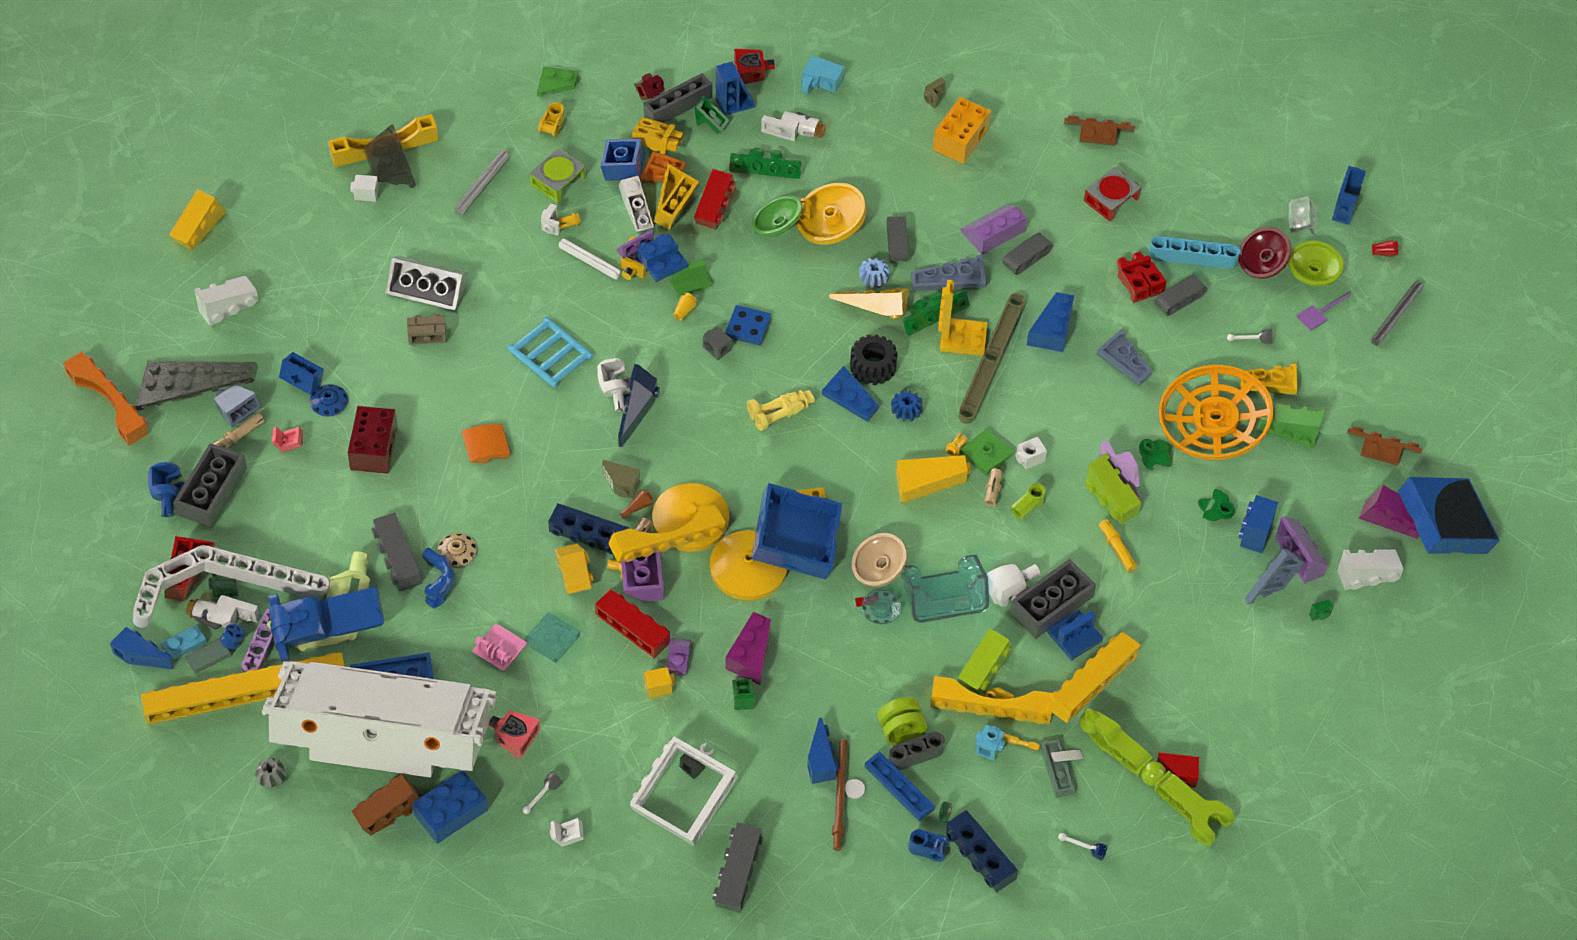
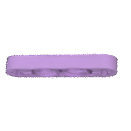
M269 609L264 612L242 661L243 673L249 671L248 667H251L252 659H254L255 667H252L250 670L262 669L274 642L272 633L266 638L260 636L263 631L271 632L267 627V622L270 621ZM256 647L264 649L261 654L253 653Z

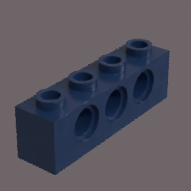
M557 503L548 521L549 532L569 538L573 542L584 543L591 548H598L612 555L614 554L608 544L612 534L629 529L627 526Z
M967 810L947 822V838L951 842H955L961 855L971 861L973 869L982 874L990 888L993 887L996 892H999L1017 879L1018 869ZM968 835V836H970L971 838H970V839H967V838H964L963 836ZM981 850V851H983L984 853H983V854H979V853H977L976 851ZM993 865V866H996L997 868H996V869H991L989 866Z

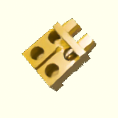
M641 117L632 132L631 139H641L643 146L649 147L653 151H660V154L665 155L667 150L677 151L678 145L682 142L683 132L676 131L673 124L667 125Z

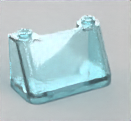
M977 554L961 558L958 562V571L921 577L920 570L914 565L905 566L901 573L912 617L918 623L984 612L989 607L988 577Z

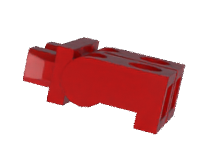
M1139 251L1132 255L1129 262L1125 257L1117 259L1118 278L1126 286L1133 303L1148 299V295L1151 298L1165 291L1166 279L1151 261L1149 255L1144 256Z

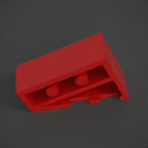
M175 536L171 559L202 545L214 547L215 542ZM182 565L176 569L169 571L168 573L175 574L190 566ZM202 572L165 589L164 598L184 601Z

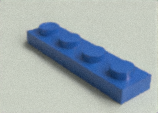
M880 751L865 762L864 767L919 822L935 810V805Z

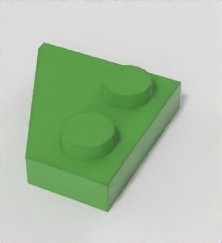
M543 67L537 89V97H542L543 93L552 91L555 94L563 90L575 89L578 71Z

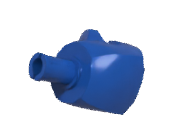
M171 462L155 463L148 471L150 494L153 499L161 501L162 517L174 516L173 501L185 484L184 481L171 484V481L182 477L180 467Z

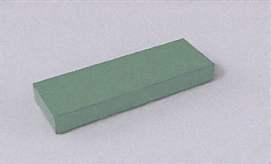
M1060 738L1040 742V749L1055 798L1074 795L1076 790L1067 761L1054 762L1051 752L1063 751Z

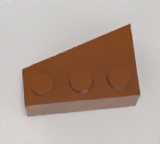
M401 774L391 779L385 787L376 790L367 800L358 803L356 808L352 810V813L362 829L371 836L394 824L393 819L401 815L405 817L411 815L412 803L422 797L417 787Z

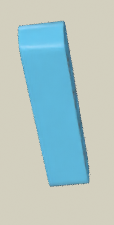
M1162 236L1153 237L1149 248V256L1154 260L1228 269L1237 266L1240 249L1232 244Z

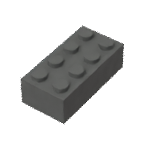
M210 443L173 502L176 515L211 528L247 469L245 455Z
M1068 559L1011 600L1009 613L1037 639L1048 631V628L1060 622L1092 599L1095 594L1096 584L1071 559Z

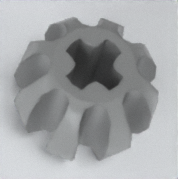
M275 758L262 760L259 762V766L256 767V780L261 786L266 788L278 787L282 784V780L285 779L286 770L280 760L275 761Z

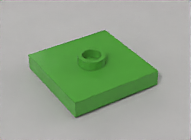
M987 428L960 449V454L965 455L966 459L986 476L990 474L991 469L998 468L1013 456L1014 453L1011 448Z

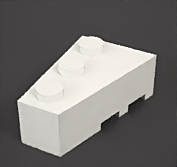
M246 276L227 280L223 285L216 286V284H211L210 288L194 289L199 312L209 326L219 323L223 319L235 315L239 311L259 302L257 290Z
M1396 549L1374 550V553H1366L1365 550H1359L1358 553H1350L1349 550H1343L1337 572L1344 589L1356 590L1363 586H1376L1379 583L1395 582L1400 579L1403 566Z

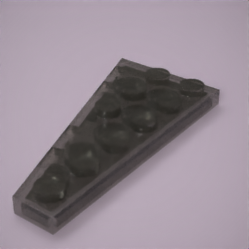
M147 361L135 405L136 410H143L144 407L150 405L154 407L160 406L162 402L170 400L176 402L200 396L202 392L210 390L216 392L219 391V388L226 386H240L255 381L258 369L257 363Z

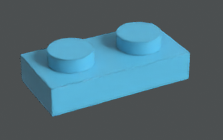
M195 625L161 642V645L172 656L173 661L206 644L207 641L199 627Z

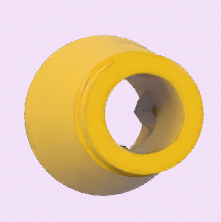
M690 293L681 295L673 316L677 320L682 321L697 306L696 297Z

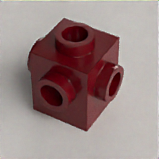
M647 73L641 77L642 80L634 83L641 100L652 99L665 91L664 81L658 74L651 75V73Z

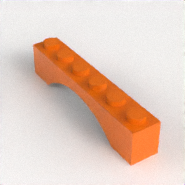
M81 351L63 362L67 376L76 386L92 389L111 402L116 410L115 424L118 434L128 446L148 434L146 419L137 414L133 404L126 402L124 394L122 392L118 393L114 383L105 378L103 370L101 368L97 369L90 356L87 357Z

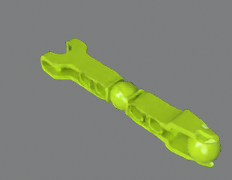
M1085 709L1079 720L1080 728L1083 732L1087 733L1103 752L1109 753L1130 772L1136 774L1137 777L1141 775L1146 785L1154 787V791L1189 821L1191 835L1204 846H1211L1215 841V833L1208 826L1209 822H1218L1227 827L1235 821L1234 813L1224 803L1217 800H1205L1170 771L1166 773L1165 767L1157 761H1152L1153 757L1129 737L1118 723L1097 710Z

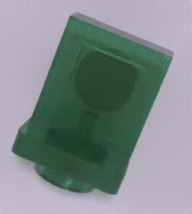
M212 573V578L208 579L209 590H213L214 597H220L221 595L226 597L238 596L236 579L218 580V575Z

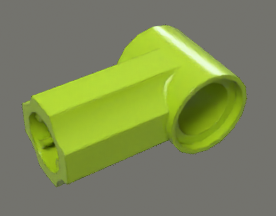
M1039 483L1030 485L1028 492L1011 506L1010 510L1014 516L1023 520L1035 508L1042 506L1045 499V487Z

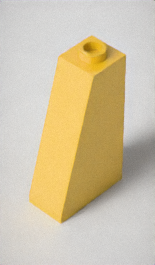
M965 455L897 460L896 476L900 502L905 503L967 482V474H970L971 469L970 463H966Z

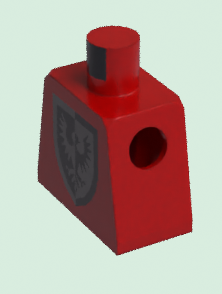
M734 49V64L744 84L763 81L765 79V70H775L774 59L764 60L763 51Z

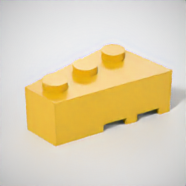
M668 164L662 182L654 222L670 230L695 194L699 181Z
M197 189L169 236L174 242L193 251L224 216L226 211L215 197Z

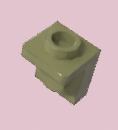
M942 77L925 86L924 99L933 108L938 106V98L945 93L946 81Z

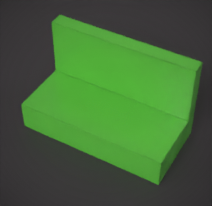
M704 259L690 263L687 268L670 276V283L679 298L685 293L692 294L713 286L706 273V262Z

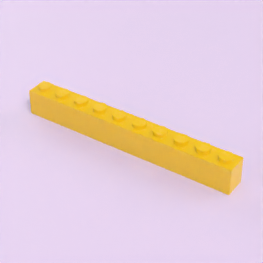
M342 652L329 653L321 657H310L301 661H291L305 664L316 662L344 666ZM283 664L278 666L271 665L258 670L252 669L239 674H229L220 678H210L201 682H190L187 685L177 687L171 686L158 691L152 690L141 694L146 723L149 725L266 700L267 697L274 698L282 679H279L278 674Z

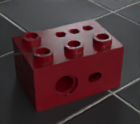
M357 406L347 452L350 470L388 474L398 428L395 409Z

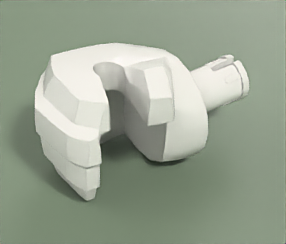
M619 358L604 360L597 366L599 387L606 397H613L615 412H621V409L625 411L624 395L630 391L629 383L631 379L630 376L616 379V377L626 372L625 364Z
M1015 564L1003 565L986 574L985 585L992 602L1001 607H1006L1009 597L1013 600L1027 590L1026 582L1041 574L1036 564L1022 571Z

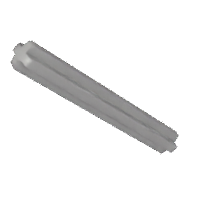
M502 149L454 207L455 213L462 215L509 158L508 151Z

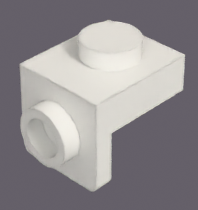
M550 203L547 210L544 209L541 216L542 230L546 233L558 236L560 227L559 222L556 221L558 217L557 205Z
M579 818L562 824L555 820L551 821V839L562 847L584 840L582 821Z

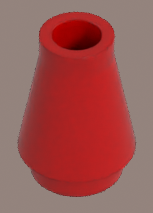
M1392 239L1372 244V255L1387 257L1398 255V241H1393Z

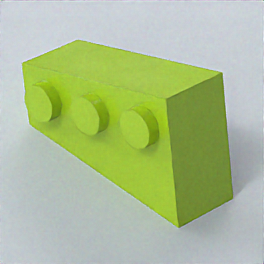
M1106 453L1089 463L1085 486L1087 491L1098 499L1100 505L1110 512L1112 518L1117 519L1122 525L1139 514L1141 502L1129 484L1124 485L1118 476L1120 471L1118 468L1113 469L1108 461L1110 457Z
M989 628L958 676L959 683L979 695L982 691H986L992 678L1014 651L1011 641Z

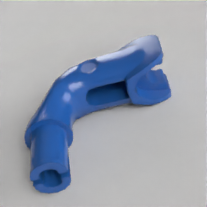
M428 547L422 554L423 558L434 564L435 568L443 573L440 578L433 584L427 585L424 590L426 604L432 608H437L445 601L446 595L452 589L455 583V573L445 555H440Z

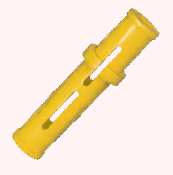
M1109 519L1101 521L1098 526L1107 538L1106 542L1112 546L1126 571H1134L1138 565L1120 538L1121 535L1119 532H1116Z

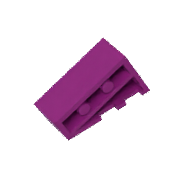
M1382 485L1364 502L1359 519L1416 539L1420 537L1416 525L1399 493Z
M756 612L751 614L725 657L726 670L746 679H752L753 682L761 685L770 637L771 619Z

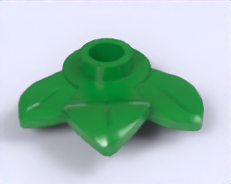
M1144 439L1140 442L1139 453L1143 456V464L1149 470L1153 471L1157 464L1167 467L1172 465V459L1168 453L1172 446L1168 442L1160 439L1155 441Z
M1214 489L1212 499H1198L1199 507L1204 511L1202 517L1208 521L1230 519L1235 514V508L1229 502L1228 495L1218 489Z

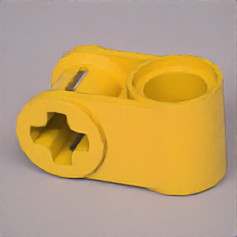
M554 102L548 106L539 122L538 132H546L552 134L553 137H557L565 120L564 107L561 103Z

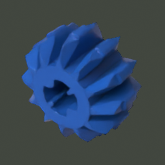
M903 390L900 394L896 393L891 401L892 414H896V419L902 418L903 422L906 419L912 422L913 417L918 419L923 410L922 398H919L917 393L911 394V390L908 393H905Z

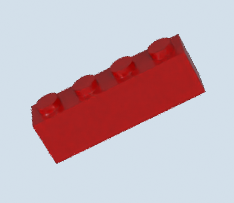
M610 589L595 603V615L654 659L669 645V630L665 626L657 624L650 615L642 613L635 604H630L626 601L622 594Z

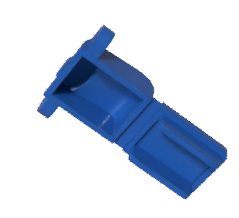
M375 587L329 597L325 600H319L318 597L311 596L280 604L277 593L269 595L271 633L274 636L275 647L278 650L281 662L290 660L289 647L380 627L384 624L380 595Z

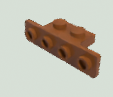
M1071 115L1068 118H1064V124L1081 126L1079 142L1115 146L1117 130L1134 132L1135 126H1131L1132 123L1129 122L1115 124L1112 120H1103V122H1098L1095 118L1081 120L1078 116Z
M1355 426L1347 430V434L1365 438L1360 454L1363 457L1398 466L1402 449L1418 454L1422 452L1419 444L1408 442V444L1400 443L1401 439L1389 437V439L1382 438V434L1371 431V434L1364 433V429Z

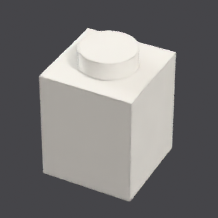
M355 176V181L351 182L350 188L354 194V200L376 202L379 190L377 176Z

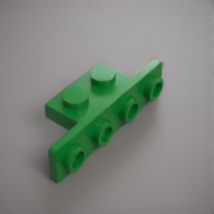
M762 148L750 149L749 155L731 153L729 170L800 179L802 162L785 159L786 153H782L780 150L764 151Z
M965 290L953 294L951 315L970 306ZM934 292L929 297L917 300L915 304L909 306L912 315L903 319L908 336L939 322L942 292Z

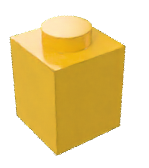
M668 667L644 672V682L649 699L672 694V686H675L674 675L669 674Z

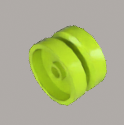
M902 697L892 700L882 706L877 712V720L883 729L882 733L886 742L890 745H897L920 737L927 730V722L921 714V707L916 698Z

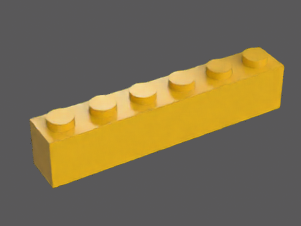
M1121 632L1117 637L1113 636L1105 648L1101 647L1094 658L1088 659L1082 670L1079 668L1071 680L1067 679L1059 691L1052 693L1049 698L1051 702L1048 710L1068 723L1137 658L1141 644L1124 632Z

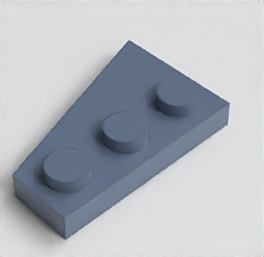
M1122 329L1097 350L1098 356L1138 386L1152 375V370L1142 356L1138 355L1134 350V345L1131 341L1127 340Z

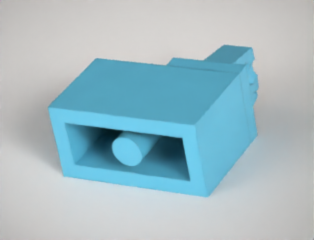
M812 55L802 71L801 92L808 94L812 88L818 89L819 87L836 92L844 78V66Z

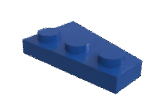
M844 366L822 389L823 396L867 422L879 410V405Z

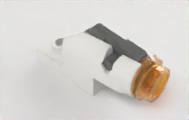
M785 111L781 120L764 115L761 120V132L795 141L798 134L822 138L826 129V124H823L822 121L801 112L791 113Z
M223 595L220 596L217 603L191 599L186 608L187 615H190L195 621L215 630L220 627L226 628L229 624H235L238 617L244 621L256 623L260 618L258 606Z

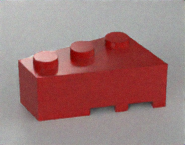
M712 168L694 215L696 224L717 229L718 225L722 223L725 210L736 190L733 174Z

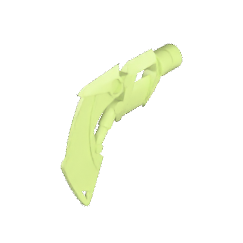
M354 552L349 570L329 577L330 584L326 599L348 593L351 579L353 578L360 579L357 591L368 588L370 578L366 576L370 558L368 554ZM268 621V622H267V627L271 630V627H270L271 621ZM358 632L328 637L327 639L293 647L300 651H305L308 648L332 646L347 640L350 643L355 640Z

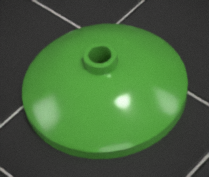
M783 196L766 203L756 212L752 219V228L755 233L760 236L771 237L789 230L797 223L802 214L803 206L800 200L793 196Z

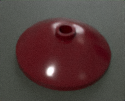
M1273 227L1257 229L1250 233L1240 245L1238 261L1242 270L1253 278L1266 279L1280 273L1290 260L1292 252L1290 240L1279 229Z

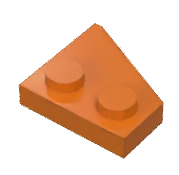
M653 151L641 174L640 182H663L668 164L684 172L686 162Z

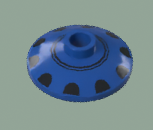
M332 384L318 387L310 397L312 410L321 416H335L341 413L348 404V396L345 390Z

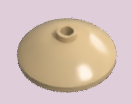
M889 533L875 534L867 538L858 546L853 555L852 571L854 576L860 583L869 587H881L893 582L906 566L908 556L906 546L901 539Z

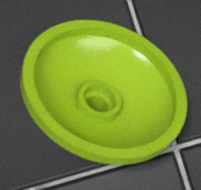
M1306 241L1292 249L1288 266L1293 276L1299 281L1311 286H1326L1339 279L1344 263L1340 253L1331 245L1320 241Z

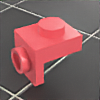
M274 427L271 438L272 443L282 452L302 447L303 430L297 427L282 432L278 427Z

